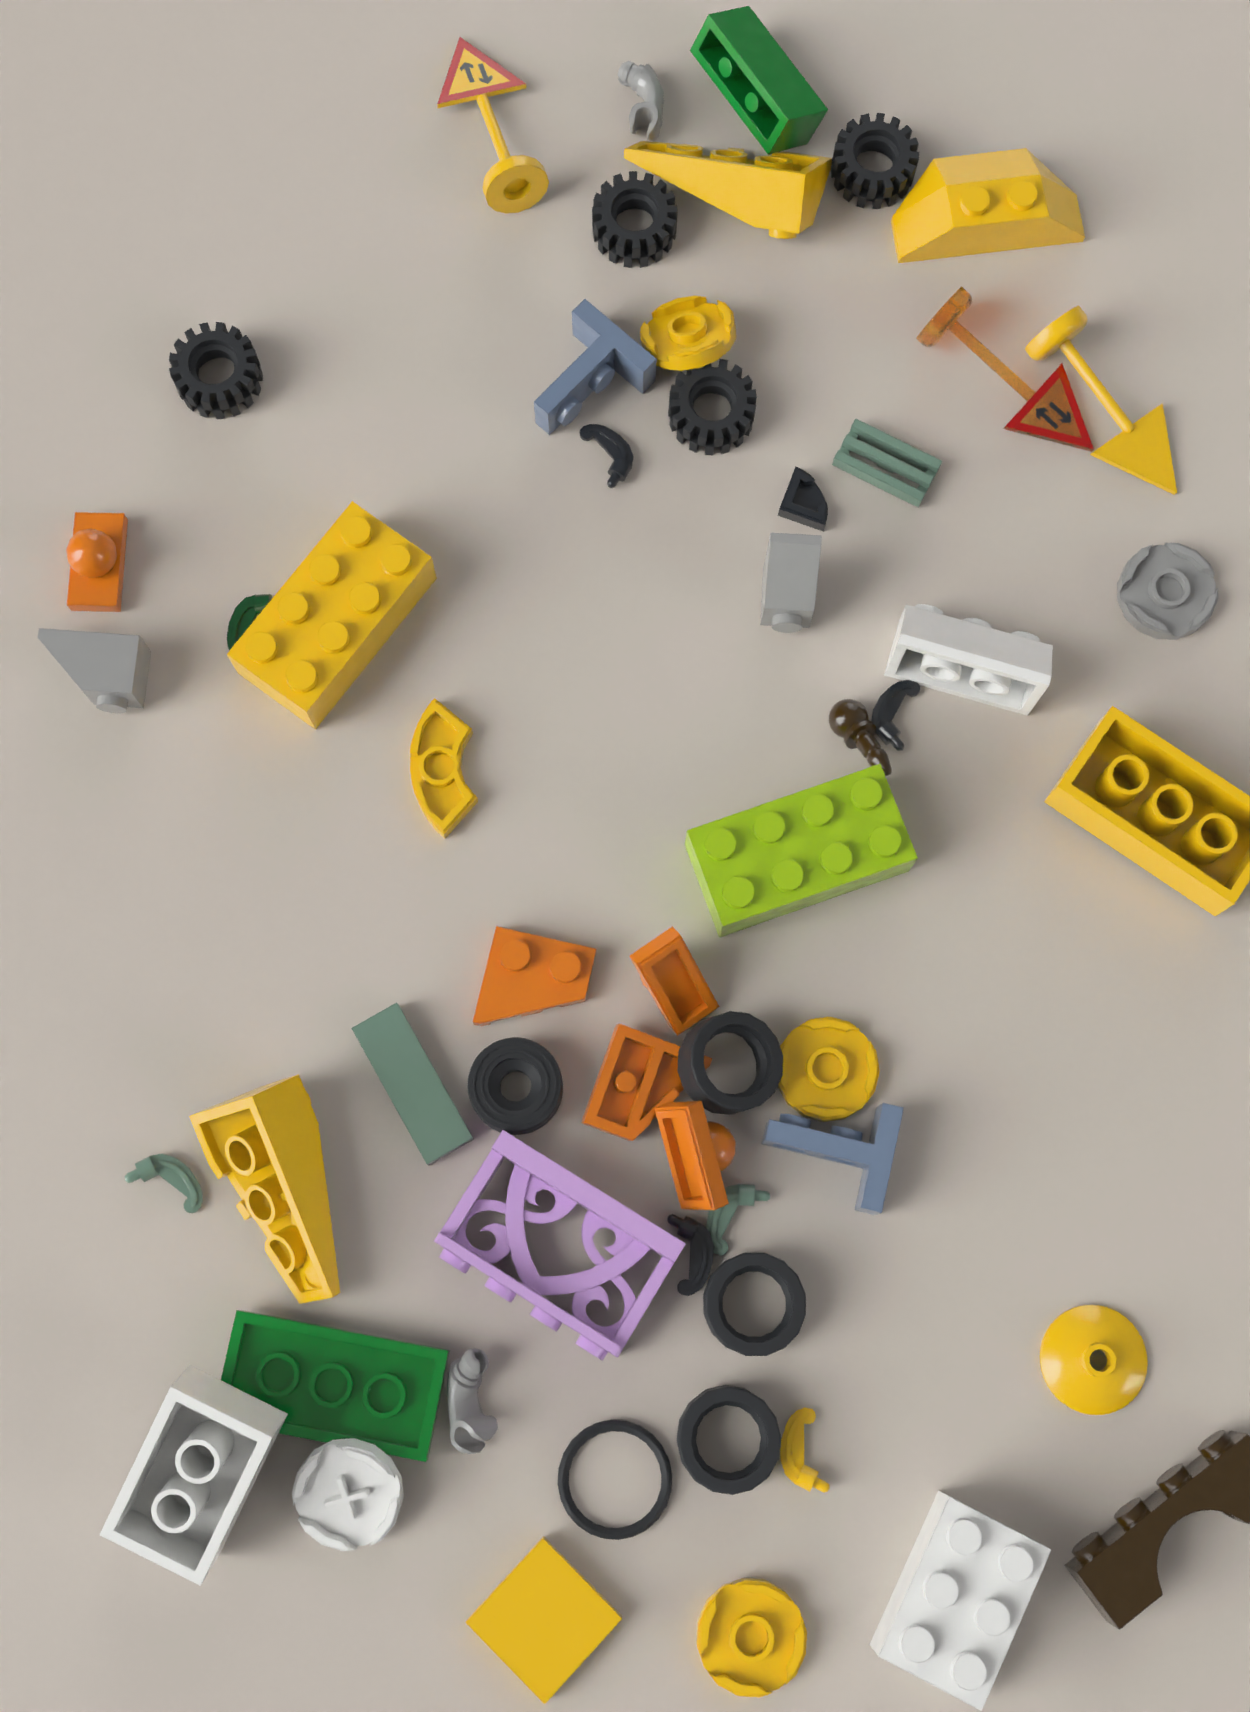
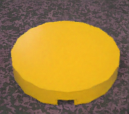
M694 295L676 298L656 308L652 312L653 319L648 324L645 321L640 327L642 347L657 359L656 365L663 369L683 371L701 368L720 359L733 346L737 338L734 313L726 303L717 300L718 305L714 303H707V298Z
M834 1017L809 1019L793 1029L780 1045L783 1054V1076L778 1089L786 1103L803 1117L821 1122L844 1120L861 1110L876 1090L880 1073L877 1051L871 1041H868L867 1037L860 1032V1029L851 1022Z
M741 1578L722 1585L707 1599L697 1621L696 1644L703 1666L718 1686L737 1696L760 1698L773 1693L772 1691L780 1689L797 1675L806 1655L807 1630L798 1606L784 1589L765 1579Z

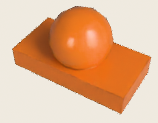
M75 512L73 537L70 538L66 548L67 559L70 564L67 606L71 611L121 612L128 519L124 513Z
M673 926L629 956L640 974L643 985L649 990L669 1027L677 1036L720 1007L682 936Z
M702 1101L668 1102L656 1107L655 1113L681 1209L717 1210L728 1205L729 1202L721 1171L725 1170L732 1163L735 1156L736 1141L731 1131L722 1124L713 1121L707 1122Z

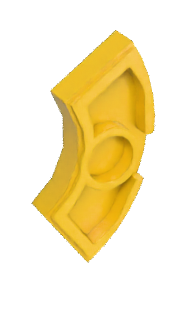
M434 698L425 709L414 731L410 748V773L413 790L421 810L435 830L446 839L478 802L476 795L465 783L461 770L463 751L472 737L473 731L471 727Z

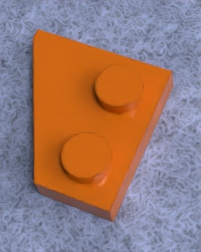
M496 926L473 1024L486 1026L490 1025V1022L519 1015L523 1017L540 1013L548 1008L565 1007L585 1002L597 949Z
M616 1024L581 1123L627 1141H633L656 1117L655 1108L668 1102H673L680 1095L679 1093L684 1090L677 1071L678 1051L681 1046L623 1024ZM704 1055V1067L706 1070L710 1066L712 1058Z

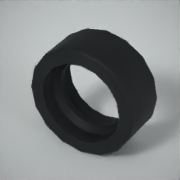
M729 1011L699 1022L686 1034L678 1051L677 1071L683 1089L693 1101H702L703 1108L711 1113L732 1115L761 1106L776 1092L783 1076V1054L777 1037L765 1022L749 1013ZM725 1032L734 1033L742 1037L752 1049L756 1060V1077L753 1084L746 1091L738 1094H728L718 1090L708 1078L704 1067V1049L707 1043L716 1035Z
M742 1253L724 1261L711 1274L703 1293V1314L711 1333L726 1348L745 1356H768L784 1349L799 1334L806 1316V1293L799 1276L784 1260L767 1253ZM746 1272H762L771 1276L781 1286L785 1295L786 1311L781 1323L772 1332L763 1336H746L737 1332L727 1322L723 1312V1296L727 1286L736 1276Z
M722 1385L704 1390L688 1403L679 1419L676 1442L681 1462L694 1481L712 1492L735 1495L753 1490L770 1476L779 1460L782 1437L777 1418L763 1399L745 1388ZM726 1405L739 1407L749 1413L758 1424L761 1436L759 1451L753 1462L743 1470L732 1473L717 1471L707 1465L700 1456L696 1443L697 1429L704 1416L713 1409Z

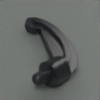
M599 424L583 426L579 432L580 438L583 441H590L594 438L614 460L608 470L610 478L607 482L609 488H614L619 481H625L632 469L634 456L630 445L620 434L606 426Z
M903 680L893 684L880 696L872 711L871 721L877 728L876 734L885 745L891 743L897 751L904 749V743L898 737L901 732L892 720L906 694L911 697L919 694L920 685L917 682Z
M670 1214L667 1218L668 1223L678 1228V1235L691 1241L689 1280H681L677 1285V1290L681 1295H693L703 1287L711 1271L714 1258L713 1240L710 1231L702 1223L687 1215L682 1219L674 1214Z

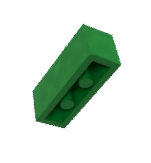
M750 6L708 14L690 52L768 155L807 145L828 111L825 104Z

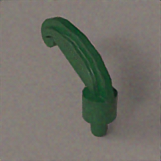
M255 594L246 597L235 607L227 632L229 650L252 624L257 614H260L271 601V594Z

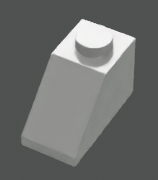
M770 533L763 566L760 625L772 626L773 630L783 633L800 631L802 628H810L815 610L822 535Z
M39 628L38 639L90 701L96 705L97 709L110 713L127 712V707L144 708L151 651L140 635Z

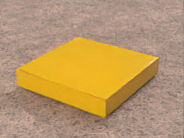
M543 1536L467 1618L465 1623L546 1704L622 1620V1615Z

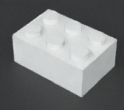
M189 1365L171 1385L103 1526L100 1536L201 1586L218 1559L288 1414Z
M938 1490L869 1645L878 1657L982 1711L1051 1549Z

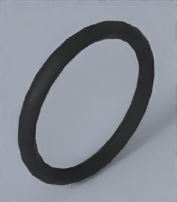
M607 1420L597 1422L583 1429L571 1440L563 1453L558 1468L557 1484L561 1502L567 1514L577 1526L589 1534L603 1539L621 1540L634 1537L646 1531L660 1518L667 1507L671 1495L672 1470L664 1447L652 1433L642 1426L626 1420ZM610 1431L625 1432L645 1442L654 1452L661 1472V1489L651 1511L638 1522L620 1528L604 1527L586 1518L576 1507L569 1487V1470L573 1458L580 1447L598 1434Z

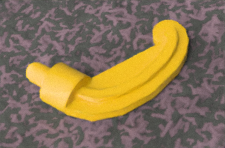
M804 1407L793 1413L786 1423L781 1439L780 1461L785 1475L795 1485L809 1492L813 1487L825 1493L830 1489L829 1483L817 1477L819 1471L804 1464V1424H812L816 1418L813 1409Z

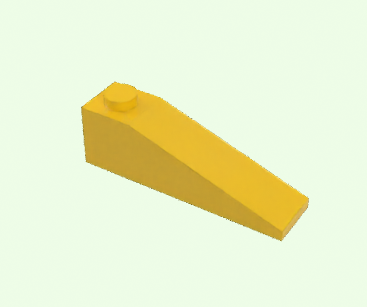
M640 141L624 148V159L753 227L769 229V236L780 239L796 238L797 234L813 225L832 165V158L784 151L773 153L771 156H757L755 159H748V154L744 152V148L728 147V149L710 151V156L703 155V147L690 144Z
M299 1074L266 1084L190 1115L189 1117L209 1166L218 1180L225 1176L228 1177L242 1199L236 1205L237 1209L245 1220L252 1217L267 1237L265 1252L299 1304L333 1298L341 1293L319 1123L311 1106L310 1096L305 1090Z

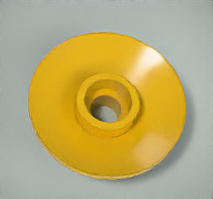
M1082 1305L1063 1312L1049 1325L1040 1346V1368L1046 1385L1061 1403L1077 1412L1089 1415H1105L1116 1412L1133 1401L1144 1384L1148 1366L1144 1341L1136 1327L1125 1316L1111 1308L1100 1305ZM1098 1349L1103 1351L1107 1358L1106 1366L1100 1371L1093 1369L1090 1364L1092 1352Z

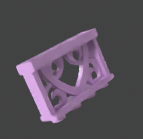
M504 1130L498 1136L487 1158L434 1240V1242L444 1248L439 1258L465 1274L471 1265L489 1276L484 1285L485 1287L511 1303L516 1294L535 1305L530 1313L532 1317L556 1332L562 1323L581 1334L575 1344L602 1361L608 1352L617 1358L619 1357L686 1244ZM507 1159L515 1164L509 1181L506 1203L491 1199H480L503 1160ZM541 1190H548L554 1195L555 1205L549 1212L537 1213L524 1209L525 1200L530 1204L539 1206L536 1203V1195ZM579 1204L587 1209L582 1223V1242L587 1255L596 1266L569 1275L540 1276L528 1248L524 1221L535 1224L552 1223L568 1215ZM483 1211L505 1214L506 1226L492 1223L481 1230L490 1231L495 1235L496 1243L494 1247L487 1251L473 1247L466 1234L469 1220L477 1213ZM602 1228L611 1229L616 1235L613 1245L603 1246L605 1250L614 1255V1257L607 1261L600 1255L593 1242L594 1234ZM651 1249L662 1257L636 1299L632 1289L620 1274L631 1268ZM511 1253L513 1263L522 1283L492 1263L503 1260ZM611 1280L623 1296L624 1313L615 1324L599 1326L587 1316L586 1307L590 1301L596 1299L602 1301L606 1310L608 1309V1295L600 1285ZM575 1293L572 1300L573 1315L542 1295Z

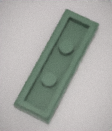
M397 1002L351 1028L428 1166L474 1140Z

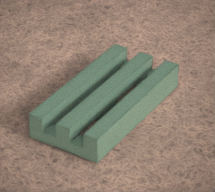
M855 419L850 432L842 442L840 450L837 451L832 465L919 508L942 461ZM852 451L877 463L878 467L891 473L895 472L919 484L916 489L850 456L849 453Z

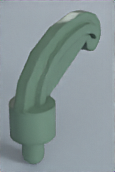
M166 1154L151 1155L135 1163L136 1169L125 1175L127 1183H132L140 1178L143 1182H146L159 1175L188 1198L184 1202L186 1212L195 1213L201 1208L203 1192L200 1183L190 1168L175 1157Z
M737 1184L725 1188L729 1204L717 1210H709L706 1228L710 1231L715 1254L724 1255L728 1251L727 1242L721 1238L738 1205L754 1206L755 1201H768L770 1199L768 1191L755 1190V1185Z

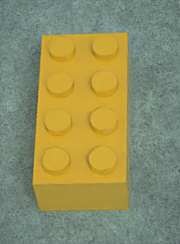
M352 501L229 650L227 656L239 675L316 730L435 582L437 577L432 557Z
M1111 706L1094 727L1044 802L1213 916H1217L1235 904L1250 881V796L1116 707Z

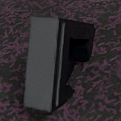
M795 466L779 508L778 516L824 532L828 516L827 502L820 488L815 483V479L806 471Z

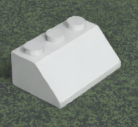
M931 605L905 606L898 623L884 673L885 676L902 681L911 680L917 682L920 686L1027 716L1049 687L1052 677L1053 645L1040 642L1037 636L1028 632L1015 631L1010 634L992 629L988 622L981 619L965 618L960 620L943 615L942 610Z

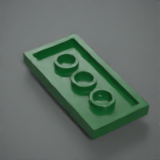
M236 1310L221 1381L287 1413L288 1415L279 1434L325 1443L332 1440L355 1438L376 1445L387 1455L427 1462L450 1350Z

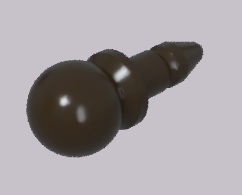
M844 699L837 702L829 713V725L832 731L837 736L844 738V743L848 748H858L871 767L881 764L885 776L890 775L892 768L888 755L884 749H881V745L874 737L877 728L869 720L868 712L864 705L853 699Z

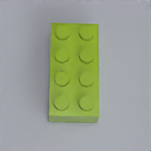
M881 764L689 829L686 832L685 838L687 853L719 938L909 872L918 859Z

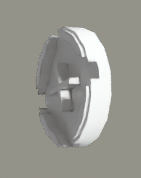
M355 1438L332 1440L314 1449L297 1472L292 1489L293 1506L294 1504L296 1505V1510L300 1515L298 1521L304 1531L321 1545L340 1551L356 1550L358 1546H365L371 1543V1546L381 1541L395 1525L404 1498L402 1476L391 1457L376 1445Z

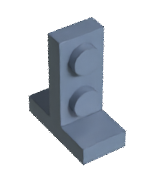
M586 299L572 311L573 336L588 348L534 401L535 423L549 435L560 424L563 426L570 424L579 414L582 402L593 391L596 393L603 391L613 379L615 371L642 394L656 381L657 359Z
M886 1103L876 1107L869 1143L861 1141L862 1132L845 1127L832 1126L829 1134L810 1129L811 1120L781 1113L779 1121L769 1119L766 1123L761 1144L863 1169L854 1210L877 1215L882 1213L904 1108Z

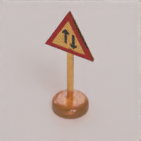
M961 286L933 316L916 339L926 347H933L951 331L1027 401L1003 429L1092 452L1094 448L1063 363L1058 366L1036 392L1031 389L958 322L972 304V296Z

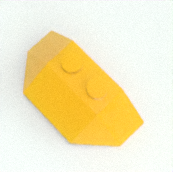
M1027 148L933 159L891 219L898 263L1083 242L1085 238L1077 195Z

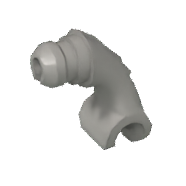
M627 61L622 63L619 68L618 80L622 85L632 87V90L636 91L637 96L642 97L644 102L635 104L629 114L630 132L636 134L638 129L647 127V140L654 142L659 137L662 126L664 91L655 71L649 64L645 66L640 64L638 66L634 62Z
M480 1349L467 1350L462 1358L453 1361L449 1368L447 1404L451 1444L461 1453H480L485 1447L484 1441L490 1440L498 1429L497 1419L493 1416L484 1415L479 1403L478 1388L482 1382V1375L489 1365L487 1355Z

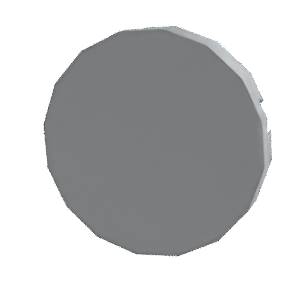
M1166 542L1164 545H1150L1139 550L1124 566L1117 582V601L1124 617L1139 632L1155 639L1177 640L1196 632L1212 616L1218 601V588L1216 589V583L1213 579L1215 573L1210 563L1194 549L1180 543Z

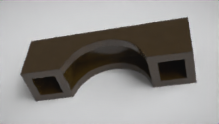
M1225 1430L1212 1434L1199 1445L1198 1450L1201 1455L1189 1465L1184 1467L1183 1464H1177L1167 1470L1156 1481L1159 1487L1158 1490L1144 1501L1138 1497L1126 1503L1114 1515L1117 1521L1116 1524L1102 1535L1098 1532L1087 1535L1073 1547L1071 1552L1075 1557L1064 1566L1105 1621L1120 1630L1163 1595L1157 1571L1158 1553L1165 1535L1177 1521L1194 1512L1215 1510L1234 1520L1250 1524V1436L1248 1434L1236 1431L1226 1433Z

